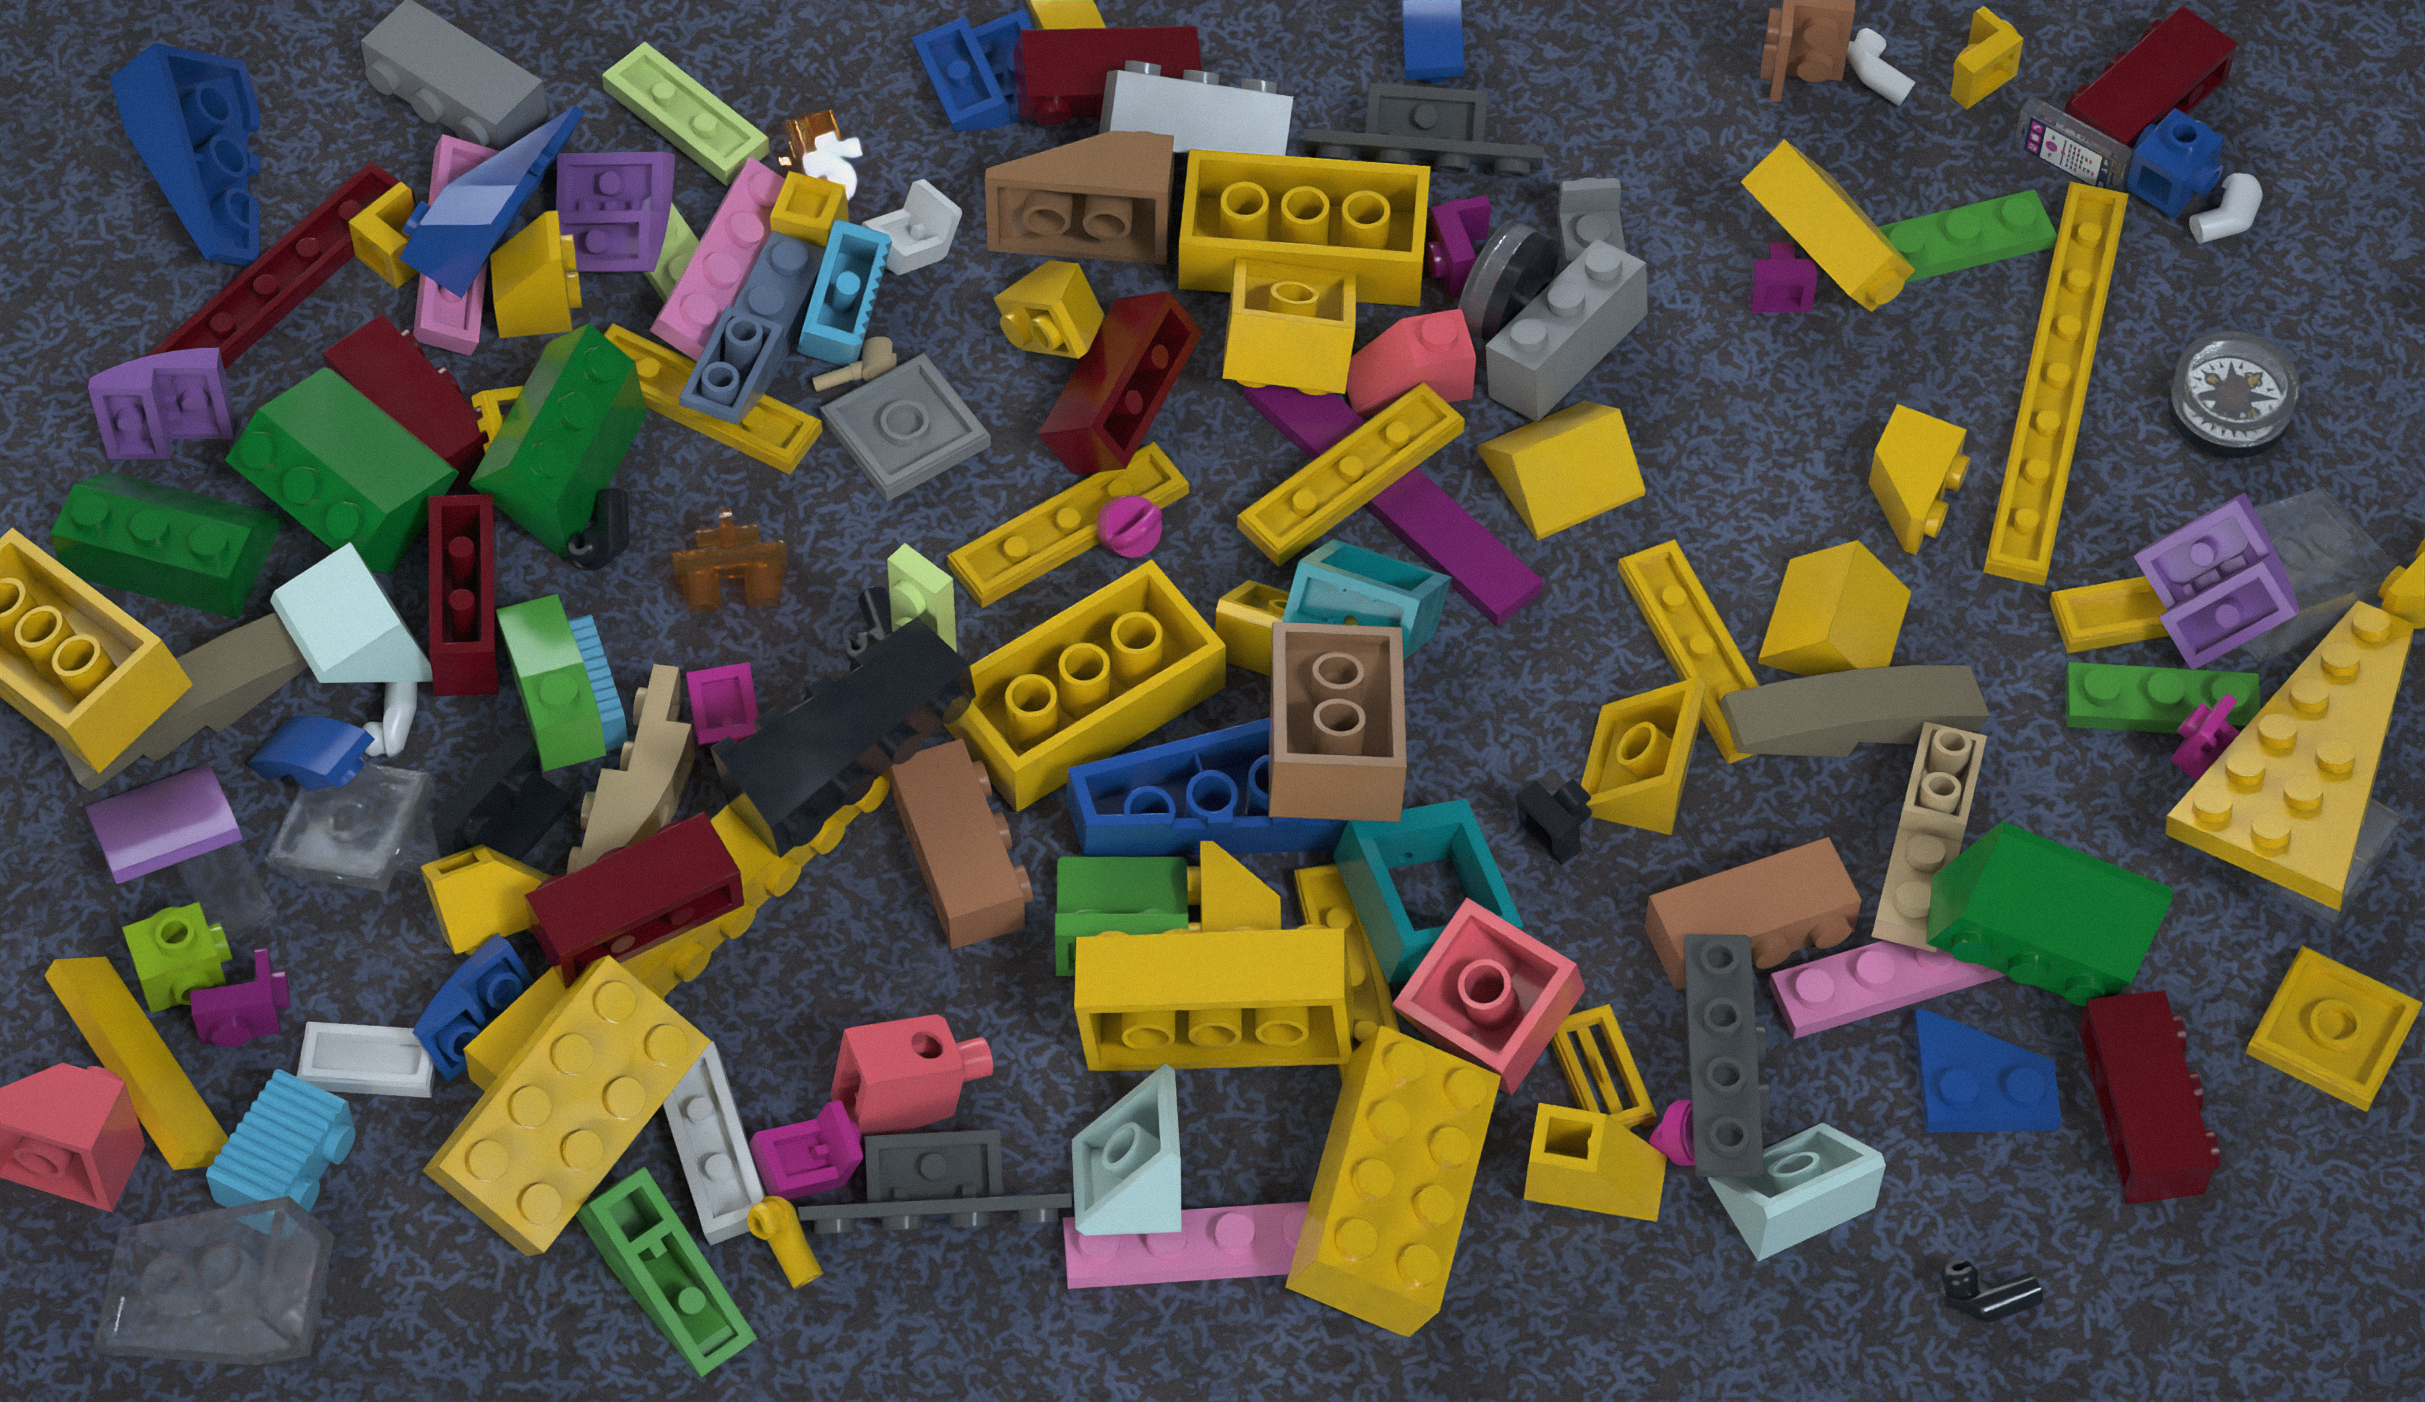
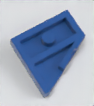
M1915 1010L1913 1025L1925 1133L2046 1131L2059 1129L2061 1112L2053 1060L1929 1010Z

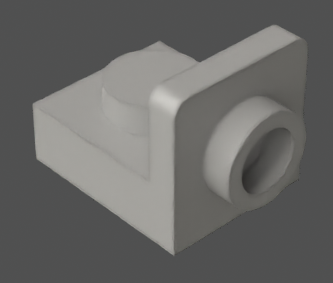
M1583 178L1576 181H1564L1560 184L1557 222L1565 269L1597 238L1626 252L1619 213L1621 197L1619 179Z

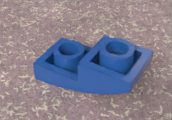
M1402 0L1406 80L1421 79L1429 83L1446 81L1451 77L1465 76L1462 0Z
M296 716L288 718L252 757L248 764L266 780L290 774L308 792L333 785L339 789L351 781L363 768L365 761L360 756L375 739L366 730L339 720L318 716Z
M498 933L481 946L449 978L432 999L412 1031L436 1069L447 1082L467 1067L464 1048L529 989L535 981L511 944Z

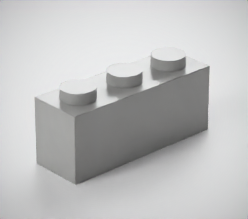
M404 0L361 40L366 67L365 74L373 87L382 94L391 95L394 93L412 105L415 112L422 119L429 123L439 121L455 131L461 140L501 152L530 134L548 117L544 85L541 79L413 0Z
M1126 61L1124 71L1114 70L1107 72L1099 135L1113 130L1130 132L1150 131L1155 134L1174 135V155L1189 157V149L1282 156L1286 154L1293 96L1276 94L1277 83L1243 78L1241 89L1218 85L1219 74L1197 70H1184L1183 80L1160 76L1161 65L1138 61Z
M1598 238L1591 243L1486 345L1489 397L1536 422L1542 419L1648 315L1646 262Z

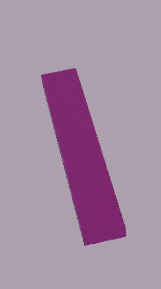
M1271 384L1260 388L1244 386V399L1312 460L1318 458L1366 423L1364 419L1333 392L1325 395H1309L1294 387ZM1417 467L1363 505L1435 572L1452 577L1450 585L1496 627L1542 593L1543 580Z

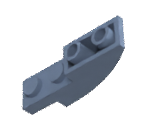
M772 230L734 306H726L679 397V405L738 425L749 414L780 370L805 322V309L813 295L826 251L825 248Z

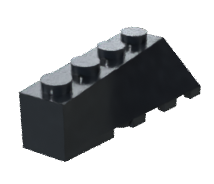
M916 617L854 656L850 664L849 674L843 678L838 679L837 677L824 675L808 685L802 704L783 715L774 707L754 720V728L757 732L737 744L728 736L710 747L729 808L779 858H782L795 846L801 847L808 844L819 834L827 819L844 805L849 806L860 801L869 792L874 780L894 764L900 765L911 759L919 750L926 737L943 723H953L966 712L972 699L976 697L970 665L924 621Z

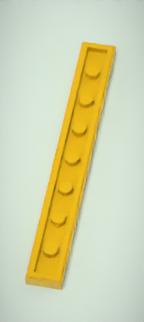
M2075 182L2069 183L1983 573L2045 586L2129 196L2128 193Z

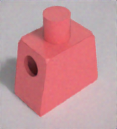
M938 1014L847 1028L843 1032L830 1097L832 1101H842L849 1120H853L858 1125L863 1139V1147H865V1136L898 1135L953 1116L956 1112L962 1084L992 1075L993 1059L991 1051L983 1037L955 1043L946 1019Z

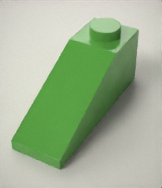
M558 594L495 610L532 736L536 742L543 772L606 756L598 706L584 661Z
M646 1167L628 1172L585 1201L575 1213L612 1271L699 1377H703L757 1339Z

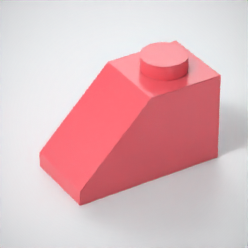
M1462 308L1402 318L1354 354L1350 359L1346 384V394L1350 408L1361 418L1377 415L1423 381L1447 403L1472 399L1476 354Z

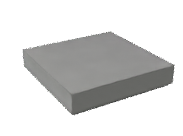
M925 353L820 407L823 422L886 502L991 446L990 434Z

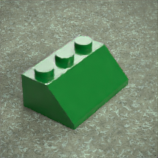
M589 323L550 341L469 482L481 494H493V504L560 557H569L567 545L570 537L575 532L581 536L597 507V493L607 489L647 416L635 361Z
M327 367L322 368L260 407L225 459L227 463L331 549L337 551L351 542L370 570L389 575L395 571L429 520V496H444L460 473L334 370Z
M108 471L74 484L50 532V537L58 562L82 580L238 620L282 527L284 516Z
M2002 821L1932 876L1926 944L1951 953L1954 958L1962 962L1980 964L2008 975L2011 980L2017 983L2035 985L2065 997L2067 1001L2074 1005L2085 1007L2088 999L2114 996L2132 983L2172 901L2173 888Z

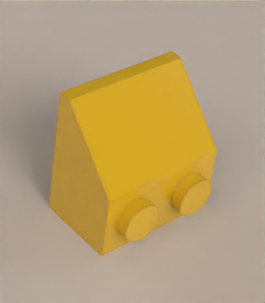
M1235 257L1224 347L1223 378L1236 380L1241 385L1253 388L1265 387L1271 384L1294 387L1309 395H1325L1329 392L1345 394L1356 324V273Z

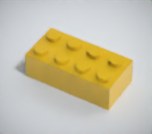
M1189 149L1179 239L1178 289L1231 293L1236 257L1356 273V302L1420 307L1431 166Z
M11 528L0 538V697L100 774L191 688L193 683L162 639L14 528Z
M1151 559L972 664L970 670L976 697L972 699L969 708L959 719L953 723L944 724V726L956 740L963 738L969 756L973 761L980 759L983 761L990 782L1017 813L1066 784L1068 768L1111 757L1224 689L1226 645Z
M1307 924L1293 930H1261L1256 927L1242 926L1234 928L1229 932L1195 933L1188 929H1171L1162 934L1128 935L1120 931H1106L1096 936L1076 937L1074 1009L1088 1070L1090 1071L1157 1070L1165 1063L1174 1070L1348 1064L1350 1055L1354 1052L1353 988L1345 928H1328L1319 924Z
M610 955L594 960L587 965L422 1171L526 1256L545 1253L708 1047L711 1040Z
M1380 1025L1350 1055L1285 1287L1407 1337L1413 1335L1435 1316L1441 1308L1501 1076Z

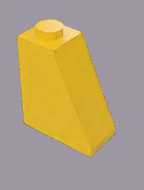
M1785 139L1741 181L1745 188L1851 298L1869 311L1873 312L1879 305L1893 300L1903 289L1905 280L1916 271L1827 171Z

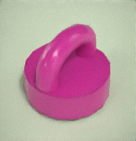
M1135 495L1116 496L1108 501L1099 512L1096 523L1097 535L1103 547L1111 554L1127 558L1142 557L1152 551L1159 542L1162 532V511L1146 498Z
M1676 1100L1669 1105L1664 1114L1663 1122L1657 1126L1649 1138V1144L1667 1155L1671 1162L1678 1166H1694L1691 1100Z

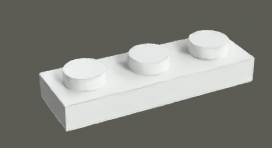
M712 1041L663 1102L702 1229L710 1246L749 1232L750 1229L747 1224L748 1211L753 1205L760 1203L766 1197L720 1053L714 1041Z

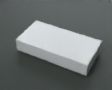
M307 1022L297 1077L325 1091L431 1098L436 1067L413 1035L412 1031L414 1028Z

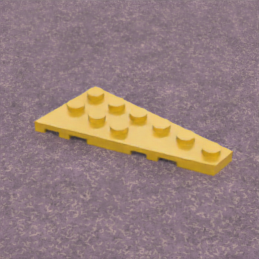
M2358 600L2167 815L2165 834L2340 911L2349 871L2352 869L2360 830L2362 825H2364L2377 776L2386 735H2388L2392 720L2397 692L2400 690L2411 649L2415 623Z

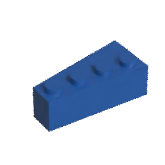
M1270 717L1068 768L1065 802L1082 854L1085 857L1200 855V841H1214L1229 854L1336 850L1348 820L1269 817Z

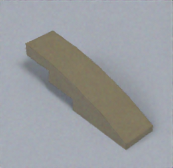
M274 612L227 632L178 657L176 661L193 683V686L100 774L55 740L79 784L92 791L101 787L142 755H145L153 762L165 757L206 725L216 732L227 728L309 667L278 613Z
M1909 665L1848 670L1790 679L1725 694L1719 702L1737 752L1747 754L1848 757L1859 742L1914 744L1922 732L1924 721L1964 731H1979L1990 717L1972 669L1968 665Z

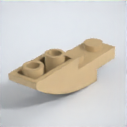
M654 664L648 688H638L633 707V724L638 726L635 742L625 741L621 753L620 770L602 768L596 792H586L583 799L580 821L581 829L586 830L582 847L573 846L571 849L567 875L596 862L601 855L617 847L627 848L655 835L660 828L671 821L687 786L695 760L691 724L678 722L683 703L679 667Z
M1924 721L1872 937L1932 952L1937 951V948L1926 944L1932 876L1959 856L1987 736Z

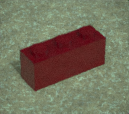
M2181 5L2164 21L2161 19L2153 21L2141 36L2139 43L2127 54L2123 51L2117 53L2105 67L2102 76L2092 85L2083 84L2074 91L2064 109L2065 114L2068 116L2063 134L2112 160L2109 172H2114V175L2119 177L2131 166L2134 145L2140 134L2149 124L2154 123L2158 126L2174 108L2188 115L2228 79L2238 43Z
M1197 26L1021 30L1013 51L1019 119H1036L1038 123L1044 125H1057L1065 123L1071 118L1095 117V120L1100 122L1107 72L1114 70L1124 71L1126 61L1161 65L1160 76L1183 80L1184 70L1202 71Z
M1169 291L1117 298L1099 327L1089 351L1083 355L1040 429L1038 435L1071 473L1081 475L1127 468L1203 332Z
M381 314L322 352L325 367L334 370L460 472L444 496L450 495L472 479L485 456L483 444L489 442L487 432L480 433L477 420L483 418L481 408L474 409L462 396L458 383L446 368L440 366L436 369L425 358L421 345L409 330L402 329L398 331Z
M493 494L429 496V633L434 695L499 694L498 620L495 611L498 609L497 535Z
M705 812L687 820L680 819L669 822L660 828L655 835L627 848L617 847L601 855L596 862L568 875L550 877L543 881L536 890L525 894L531 930L565 989L569 988L587 965L594 960L610 955L620 964L744 906L741 872Z
M2165 990L2088 999L2078 1032L2126 1205L2205 1194L2213 1170L2219 1168L2220 1150L2215 1132L2212 1129L2205 1130L2200 1114V1110L2203 1107L2202 1085L2196 1071L2188 1072L2183 1054L2187 1044L2186 1030L2181 1015L2179 1013L2172 1014Z

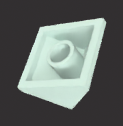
M351 542L273 592L270 600L271 604L319 683L432 682L430 661L388 594Z
M1166 1063L1072 1139L1075 1229L1085 1236L1182 1232L1181 1158L1175 1070Z
M1820 1123L1763 1149L1764 1168L1761 1176L1708 1177V1181L1757 1261H1760L1874 1209L1886 1165L1882 1153L1825 1123Z

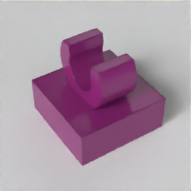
M1793 241L1769 242L1770 260H1754L1749 292L1751 313L1812 312L1817 283L1815 260L1795 259Z

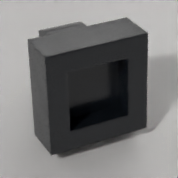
M1571 779L1562 785L1553 796L1536 780L1516 795L1519 823L1561 865L1581 852L1579 826L1592 815V810L1586 805L1591 800V795L1575 779Z

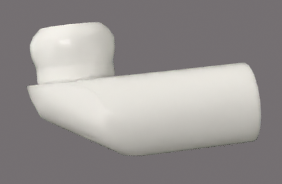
M1869 28L1861 29L1857 33L1854 42L1849 41L1846 56L1848 61L1866 86L1897 106H1900L1916 82L1878 58L1886 47V40L1881 35Z
M2234 173L2228 176L2222 184V187L2226 188L2220 207L2194 214L2190 217V230L2198 244L2241 233L2252 226L2263 196L2260 183L2254 176L2242 173Z
M385 682L383 722L372 721L362 727L375 739L365 750L366 754L373 757L387 753L388 758L404 749L417 708V682Z

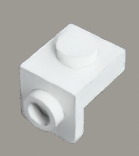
M921 179L912 183L903 209L864 221L862 226L890 236L892 245L885 268L898 276L938 262L947 256L962 216V211L930 183Z

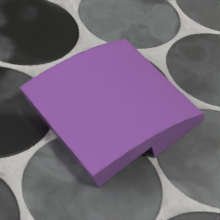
M668 152L558 153L556 211H558L561 235L573 234L578 272L655 271L669 220L675 154Z
M219 348L188 349L150 355L112 367L89 378L88 390L108 459H170L172 439H234L236 415Z
M2245 492L2146 546L2133 556L2166 608V611L2159 619L2190 669L2201 667L2287 621L2300 612L2294 591L2279 555Z
M209 763L85 807L116 885L243 840L227 799Z

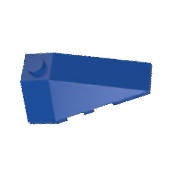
M153 43L110 77L123 128L205 259L250 266L259 258V203L248 192V176H254L260 172V157L252 152H248V132H256L260 129V112L246 63L241 60Z
M573 106L446 185L432 206L421 200L402 230L411 239L399 259L462 299L490 258V255L495 251L556 161L558 153L562 152L585 112L577 106Z

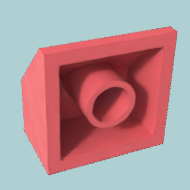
M1466 898L1392 1006L1444 1052L1500 1075L1501 1079L1498 1089L1512 1097L1585 991V987L1576 963L1471 899Z
M60 1063L0 1088V1178L113 1212L146 1145L126 1083L112 1071L99 1066H89L85 1070L66 1063Z

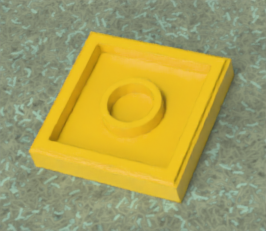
M2302 945L2249 1042L2246 1054L2368 1112L2418 1016L2423 1002Z

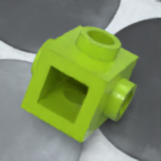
M199 902L184 907H168L158 911L151 918L122 927L151 1014L179 1004L191 1005L190 991L227 986L221 963L232 960V955L221 923L217 922L208 926Z

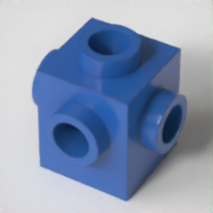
M2174 108L2158 126L2151 123L2140 134L2133 148V158L2125 188L2175 218L2198 193L2206 196L2216 185L2223 171V165L2219 164L2218 160L2225 138L2212 131L2205 123L2194 120Z

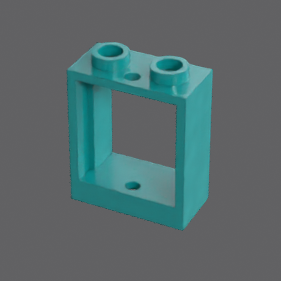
M1332 539L1298 562L1282 622L1345 625L1346 616H1353L1356 618L1358 626L1402 627L1403 660H1405L1434 637L1452 577Z
M1467 799L1403 809L1400 822L1348 820L1333 854V858L1388 984L1408 981L1446 926L1414 931L1387 869L1450 857L1469 899L1518 929L1522 930L1524 927Z

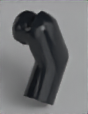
M610 488L597 493L598 524L591 530L584 531V535L581 537L575 532L568 541V555L578 568L586 571L600 570L627 549L630 542L628 494L626 491Z
M883 587L869 588L860 594L858 598V604L868 627L865 631L857 632L858 640L856 642L851 638H848L846 642L845 653L851 662L854 656L892 633L890 596Z
M1953 1260L1947 1263L1941 1270L1942 1283L1940 1284L1939 1291L1948 1306L1983 1322H1994L2038 1306L2043 1302L2042 1290L2036 1277L2031 1272L1993 1285L1979 1278L1978 1270L1967 1260Z

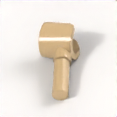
M873 337L866 340L862 345V361L850 363L849 366L812 378L816 392L852 380L864 379L866 382H869L896 368V354L892 353V341L887 337Z

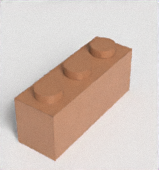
M962 738L918 751L905 763L891 766L889 768L891 794L950 949H956L1025 928V904L1033 901L1030 881L1022 864L1016 866L1011 864L1006 851L1012 849L1009 827L1003 813L1000 811L992 814L986 798L992 796V790L983 761L981 759L971 761Z
M1827 837L1650 895L1644 928L1676 991L1685 988L1683 944L1685 937L1689 934L1747 935L1751 940L1752 965L1765 969L1783 962L1789 957L1791 952L1812 945H1816L1819 949H1826L1843 942L1851 932L1855 931L1862 900L1830 838Z

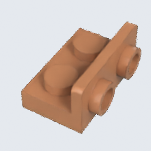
M1782 0L1781 9H1769L1766 44L1763 47L1760 79L1771 80L1769 101L1781 102L1785 75L1799 76L1805 81L1815 83L1826 80L1842 81L1856 0Z

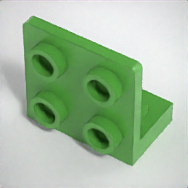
M1060 857L1057 861V913H1055L1056 976H1075L1076 937L1096 936L1106 931H1120L1128 935L1162 934L1171 929H1188V862L1186 858Z

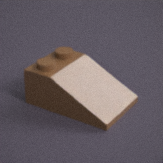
M1113 130L986 168L987 250L1167 265L1174 209V135L1155 134L1150 131L1130 132Z
M1273 622L1269 730V817L1400 822L1407 771L1402 627Z

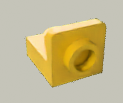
M1985 6L1973 13L1968 46L1958 55L1953 65L1954 76L1950 96L1966 110L2017 75L2024 38L2017 33L2016 29L2009 22L1998 18Z

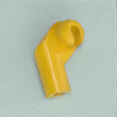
M773 1195L764 1197L760 1203L751 1207L747 1216V1224L750 1231L757 1238L768 1241L793 1289H798L823 1274L805 1238L792 1203L780 1196Z

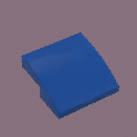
M1024 8L974 29L971 28L967 17L964 16L912 37L913 45L954 131L992 129L1026 120L1019 119L1013 51L1021 30L1034 29Z

